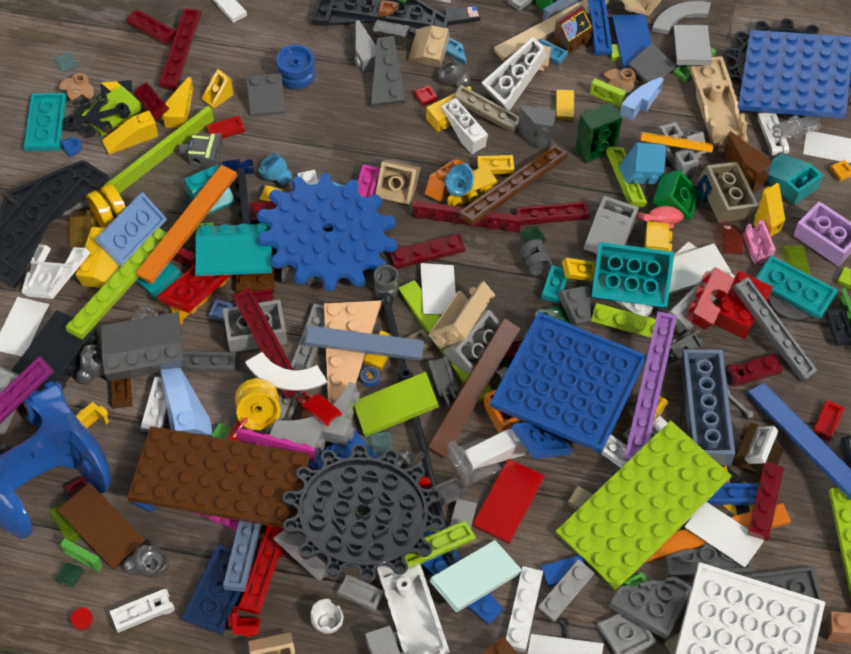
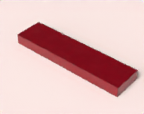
M587 201L515 208V215L522 216L521 226L587 220L590 218Z

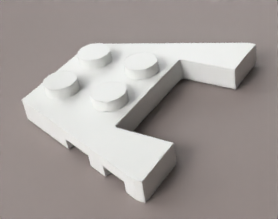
M39 244L30 262V272L26 273L22 293L29 297L53 299L90 252L86 248L73 247L65 264L44 262L51 249L47 245Z

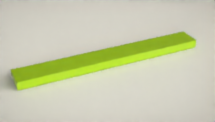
M209 106L205 107L105 185L111 183L120 194L178 149L180 144L186 143L193 135L213 122L212 108Z
M414 280L399 287L398 292L429 334L439 320L440 315L423 313L422 290ZM437 346V348L439 349V351H440V352L442 353V355L445 357L446 355L443 353V351H444V349H445L446 347L440 349V348ZM448 358L451 368L464 385L469 374L456 367ZM489 385L485 388L477 404L484 401V394L493 391Z

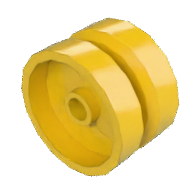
M111 183L101 187V194L95 190L86 194L89 207L102 228H106L126 208L121 196Z
M259 378L247 380L239 386L235 394V405L240 423L245 417H248L244 427L251 430H263L274 425L276 419H279L281 412L277 388L271 382Z

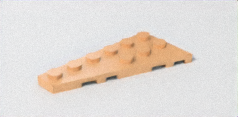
M381 301L324 304L325 328L372 334L381 307ZM326 348L328 401L331 404L338 400L349 382H357L365 353Z

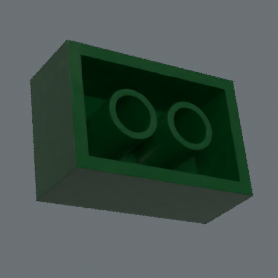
M612 102L580 114L575 149L585 164L606 156V150L609 146L617 147L623 117Z

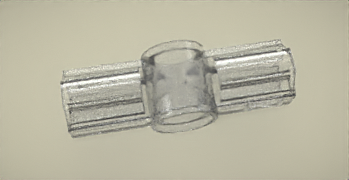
M795 115L786 122L775 124L772 127V135L775 139H784L792 136L795 139L801 138L806 133L816 131L821 127L820 118L818 116L799 118L798 115Z

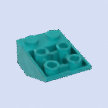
M782 153L771 160L772 165L766 182L771 186L778 183L781 195L793 206L820 188L824 175L812 164Z

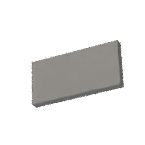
M674 25L676 65H711L712 57L708 25Z

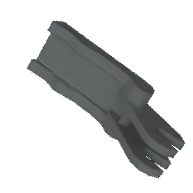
M445 356L439 360H430L429 367L440 399H443L448 411L451 406L448 396L451 397L453 402L456 398L455 394H458L459 391L448 358Z

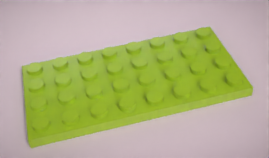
M670 421L556 530V534L581 556L604 581L617 591L625 581L646 563L731 479L732 475Z

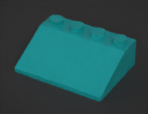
M266 223L253 225H203L197 227L196 276L272 273L270 260L273 257V247L262 246L257 242L258 236L263 232L269 231L270 227Z
M599 242L591 298L667 308L675 252Z

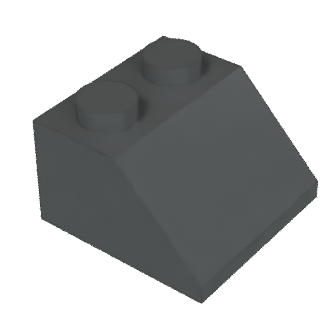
M281 73L247 76L250 115L284 114L285 105Z
M521 105L518 131L533 147L546 149L551 147L556 110Z

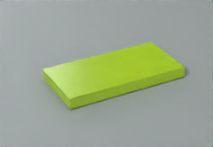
M423 372L360 398L357 404L354 403V407L363 433L367 437L439 407L428 375L426 372Z

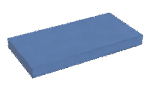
M141 192L94 240L121 267L167 218Z

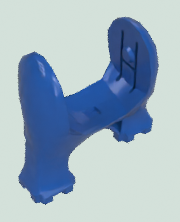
M51 381L45 384L42 391H34L23 402L28 411L26 414L27 421L40 427V429L23 443L0 455V527L19 539L28 538L32 534V524L21 500L14 490L33 477L60 465L78 469L85 481L91 483L100 494L108 491L111 486L110 469L103 449L93 434L73 414L65 400L62 386L58 382L53 383Z

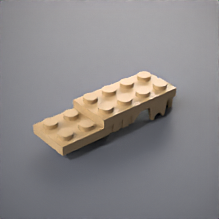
M712 57L711 65H688L696 87V98L713 148L720 147V149H724L730 131L745 142H748L746 134L748 122H745V114H739L737 97L732 88L723 57Z

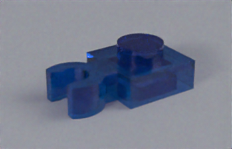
M240 159L222 161V165L237 172V176V169L245 168L246 174L255 173L254 167H249L253 166V160L251 159L240 163Z

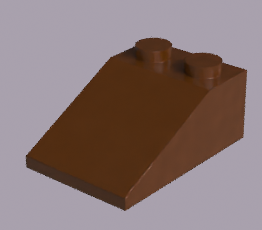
M730 131L722 156L726 163H739L754 194L766 184L772 161Z

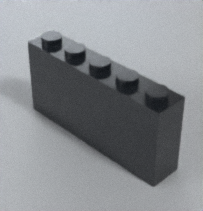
M56 310L11 371L20 375L32 362L41 357L54 372L35 391H42L45 384L51 381L53 383L58 382L62 386V390H64L66 382L77 371V367L80 364V354L84 346L97 344L99 336L96 327H93L83 339H80L66 331V326L74 317Z

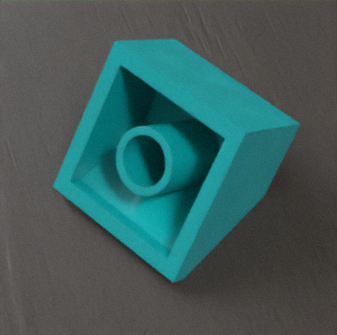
M217 165L184 179L186 191L192 201L218 170L219 167ZM229 187L207 215L235 203Z

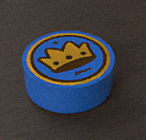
M371 366L365 367L360 373L362 384L368 387L377 385L380 381L378 369Z

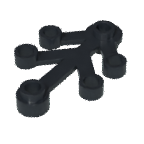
M102 93L97 96L98 102L86 116L82 115L91 108L92 104L88 98L81 99L78 110L73 115L64 118L62 125L69 132L78 130L87 137H93L96 131L92 125L102 129L105 133H109L113 129L110 121L103 122L99 119L114 115L125 119L130 115L131 111L127 104L118 103L116 108L99 112L109 101L106 94ZM88 122L92 125L84 126L82 124Z

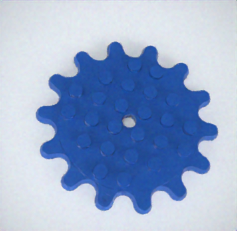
M323 173L319 177L318 183L313 185L306 183L301 177H295L291 181L293 191L290 193H285L278 189L272 190L269 194V199L276 205V208L272 210L261 209L257 214V219L270 227L269 231L263 232L258 236V244L272 246L277 250V254L271 258L270 264L274 268H281L285 265L294 267L296 270L294 281L298 284H305L309 278L318 277L322 280L323 287L327 291L335 290L337 281L341 278L349 279L356 287L363 286L365 284L363 271L366 269L375 271L379 266L386 265V262L379 256L380 253L384 251L395 252L398 248L396 240L384 234L386 230L395 227V218L393 216L380 215L376 211L382 205L381 197L379 195L371 197L359 195L360 187L356 180H350L345 186H337L332 182L331 176L328 173ZM331 227L332 232H326L323 228Z

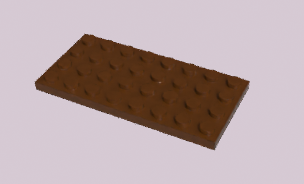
M150 426L127 498L128 501L283 528L284 521L295 517L297 512L295 508L289 507L283 502V494L287 491L302 490L303 483L297 478L296 471L300 467H308L310 454Z

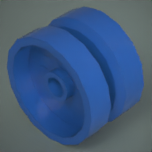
M289 45L278 52L276 57L277 70L282 75V85L291 89H302L314 81V55L309 48L302 45Z

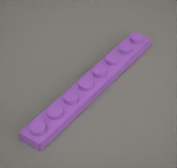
M659 311L657 313L624 457L625 461H629L650 440L677 315Z

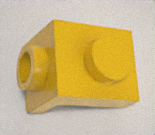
M94 402L81 409L76 416L86 428L91 426L97 419L101 420L105 425L109 423L107 410L101 405L98 407Z

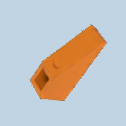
M453 159L431 174L425 195L438 201L446 198L450 194L445 185L446 175L453 166L463 164V162Z

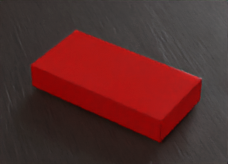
M240 116L206 125L208 134L219 133L222 135V139L245 132Z
M826 400L813 432L817 436L831 441L845 407Z

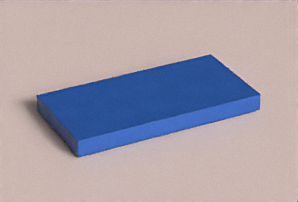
M645 14L612 15L611 21L623 69L629 68L628 64L652 43Z

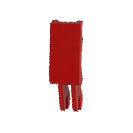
M304 391L302 393L305 396L304 399L299 396L295 398L301 409L309 411L326 426H329V422L337 416H342L341 411L319 393L312 396Z

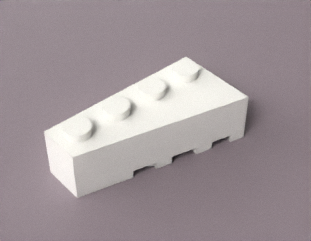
M532 37L482 82L485 92L499 106L510 111L547 58L545 47Z

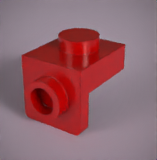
M234 606L233 613H229L228 624L229 627H232L233 635L243 634V636L251 637L259 634L261 618H239V606Z

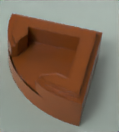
M381 0L378 16L383 17L393 14L398 8V3Z

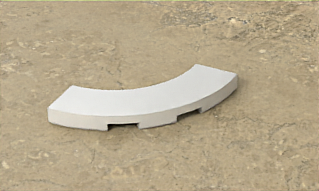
M263 352L245 362L255 376L271 382L276 388L281 390L307 391L327 383L317 365L305 370H287L272 363Z

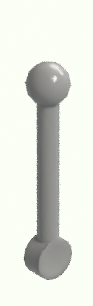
M727 389L728 398L745 413L747 418H752L753 412L743 407Z

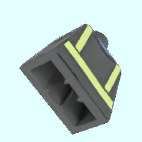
M219 133L195 134L192 136L190 144H180L179 153L188 155L191 166L204 169L214 165L218 166L223 148L222 135Z

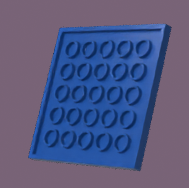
M750 30L738 105L739 110L846 119L851 75V36Z
M538 312L491 400L490 407L602 454L648 355Z

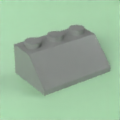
M484 310L468 334L467 339L447 346L443 353L456 367L470 374L500 322L490 310Z

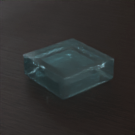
M70 52L54 59L63 73L79 66L77 60Z
M391 432L371 434L372 450L375 455L383 454L386 450L393 449Z

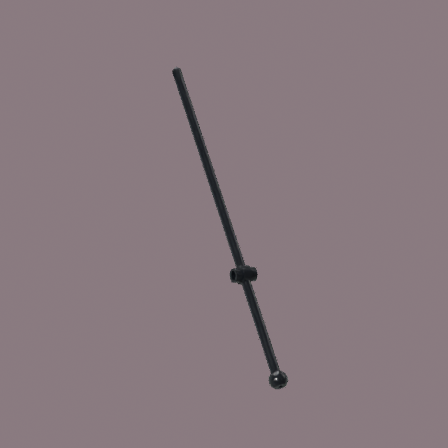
M384 293L379 297V301H381V306L385 309L391 336L399 337L391 306L394 298L391 294ZM397 358L400 369L398 382L413 377V373L406 366L405 359ZM416 416L412 418L419 450L424 454L422 462L425 475L430 478L429 489H431V487L436 486V481L420 417ZM439 502L433 504L435 515L440 516L444 520V526L441 530L446 529L447 525L442 505ZM453 550L445 553L447 563L451 565L449 556H451L452 562L455 564Z

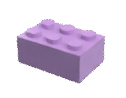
M819 201L798 222L793 236L837 266H840L851 254V222Z

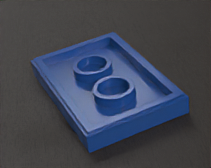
M528 422L515 423L511 427L534 459L569 456L573 451L563 437Z

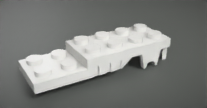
M419 564L408 569L401 576L396 575L388 567L377 568L404 654L449 653L450 651L421 565Z

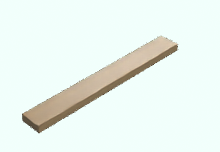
M582 0L495 46L494 52L503 61H506L515 53L517 42L527 43L534 37L540 43V39L545 40L553 36L556 20L580 4L584 7L587 16H589L587 0ZM605 0V1H606V7H607V6H609L610 1H609V0Z

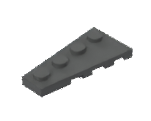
M394 36L377 38L371 107L405 102V95Z
M705 544L697 549L691 548L670 554L666 557L668 577H694L699 562L739 575L753 573L752 560L744 567L711 544Z

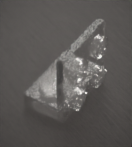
M483 438L463 446H458L455 440L447 443V456L466 487L501 470L498 463L474 469L471 462H468L465 450L485 441Z

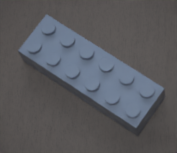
M683 349L680 367L687 435L718 464L731 465L735 456L723 350Z

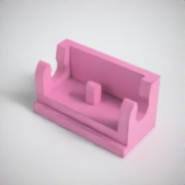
M764 220L758 221L755 228L748 224L742 236L753 263H765L770 255L774 256L776 249Z

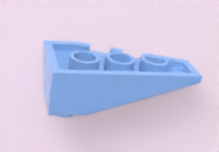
M181 368L161 369L170 429L211 437L210 418Z

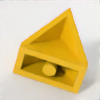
M217 69L216 73L211 76L208 87L202 96V99L212 108H216L233 96L231 78L220 69Z

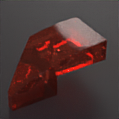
M723 222V254L742 255L743 236L729 223Z

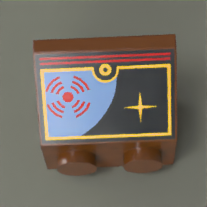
M581 4L558 18L555 23L553 44L568 51V54L576 51L581 45L588 43L592 38L593 27Z

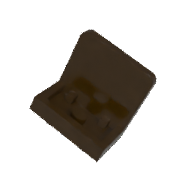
M751 422L748 429L744 427L740 436V439L743 440L742 444L737 443L736 459L733 465L761 476L764 463L748 464L745 460L758 424ZM774 442L766 462L778 465L784 447Z

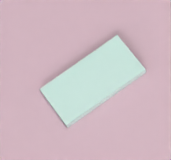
M494 540L431 577L430 582L457 613L515 578L522 570L497 541Z

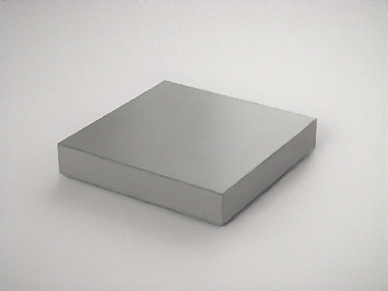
M620 613L597 624L613 654H638L657 643L650 630Z

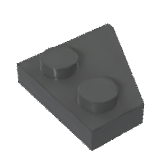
M590 285L561 290L558 293L572 325H585L591 321Z

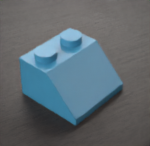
M636 143L618 166L625 182L655 184L664 173L666 146L664 144Z

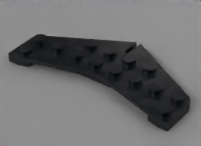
M317 0L311 19L313 25L320 26L354 24L358 20L361 23L382 22L414 35L416 30L420 28L437 26L447 29L448 26L446 15L421 0H407L405 3L397 0H384L397 2L398 8L393 14L383 17L378 16L381 0Z
M81 160L7 192L18 204L4 195L0 211V280L16 289L21 283L48 225L86 198V194L103 187L110 179L109 176L90 163Z

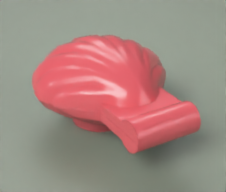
M672 206L656 207L649 214H637L638 220L669 223V229L674 228V224L679 223L684 218L682 212Z

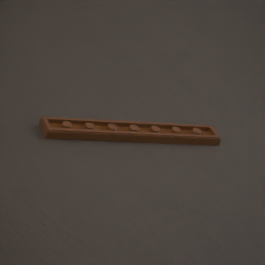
M553 145L462 209L458 217L473 226L564 161L568 153Z
M506 318L500 322L427 445L429 450L441 458H445L520 331L519 327Z

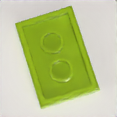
M120 85L106 95L109 101L99 112L116 108L118 103H125L131 111L130 115L125 119L114 115L99 120L103 122L110 121L114 129L144 107L139 100ZM96 103L86 110L82 116H86ZM92 125L95 131L102 137L107 134L102 129Z

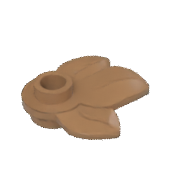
M625 68L622 71L612 69L603 75L610 80L608 84L626 91V94L634 89L633 82L636 79V75L632 69Z
M77 73L71 78L64 79L59 86L60 90H67V95L71 101L81 95L91 100L94 95L93 86L89 84L88 77L82 73Z

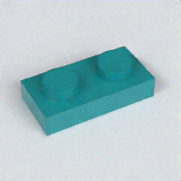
M551 266L541 299L560 304L558 293L564 290L568 279L565 278L563 268Z

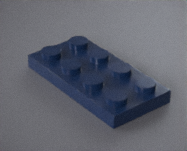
M220 544L217 545L182 617L183 622L221 636L228 625L229 613H233L234 606H237L243 593L241 591L224 590L223 587L232 552L231 548ZM253 557V561H252V565H251V570H252V567H253V565H254V562H255L256 557Z

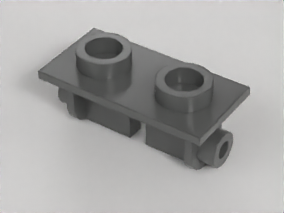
M692 330L681 335L683 339L677 341V339L672 340L668 355L669 360H678L682 356L683 347H686L687 350L701 347L703 340L696 335L700 330L694 333Z

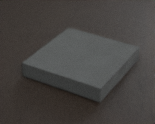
M651 43L628 64V67L645 83H648L660 77L665 78L676 68V65Z

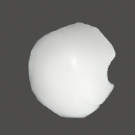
M330 599L318 600L313 605L310 615L313 627L324 634L336 632L342 626L344 619L340 606L332 604Z

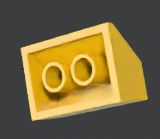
M91 227L85 245L90 254L76 272V277L84 287L102 288L120 269L115 261L94 240L105 228Z

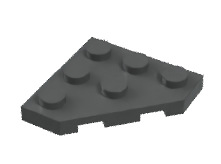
M675 576L661 581L642 582L630 587L628 585L621 586L609 607L660 637L667 639L691 592L692 586Z

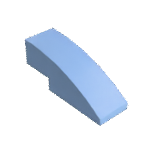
M664 78L654 79L631 93L622 103L621 116L633 121L639 110L647 112L662 90Z

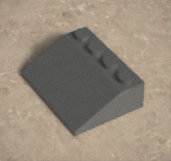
M179 312L101 326L104 374L109 381L159 373L161 369L187 367Z

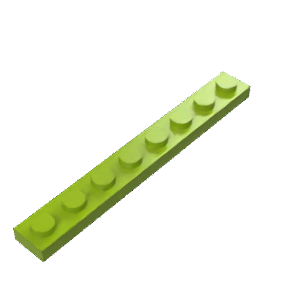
M157 228L68 323L66 331L83 339L139 278L136 272L168 232Z

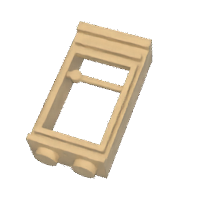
M484 281L479 284L477 289L472 287L469 290V293L472 295L469 300L461 290L458 291L428 334L440 349L466 340L468 334L490 302L489 299L494 298L495 294Z

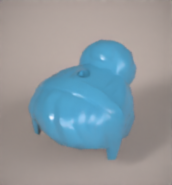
M273 152L274 155L262 161L260 168H258L259 174L264 179L270 181L277 180L281 185L289 184L292 180V173L288 170L286 161L276 152Z
M467 163L453 166L445 178L447 190L451 195L457 197L464 196L465 193L470 192L474 183V173Z

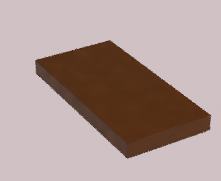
M88 483L57 510L113 570L145 543V539L91 483Z

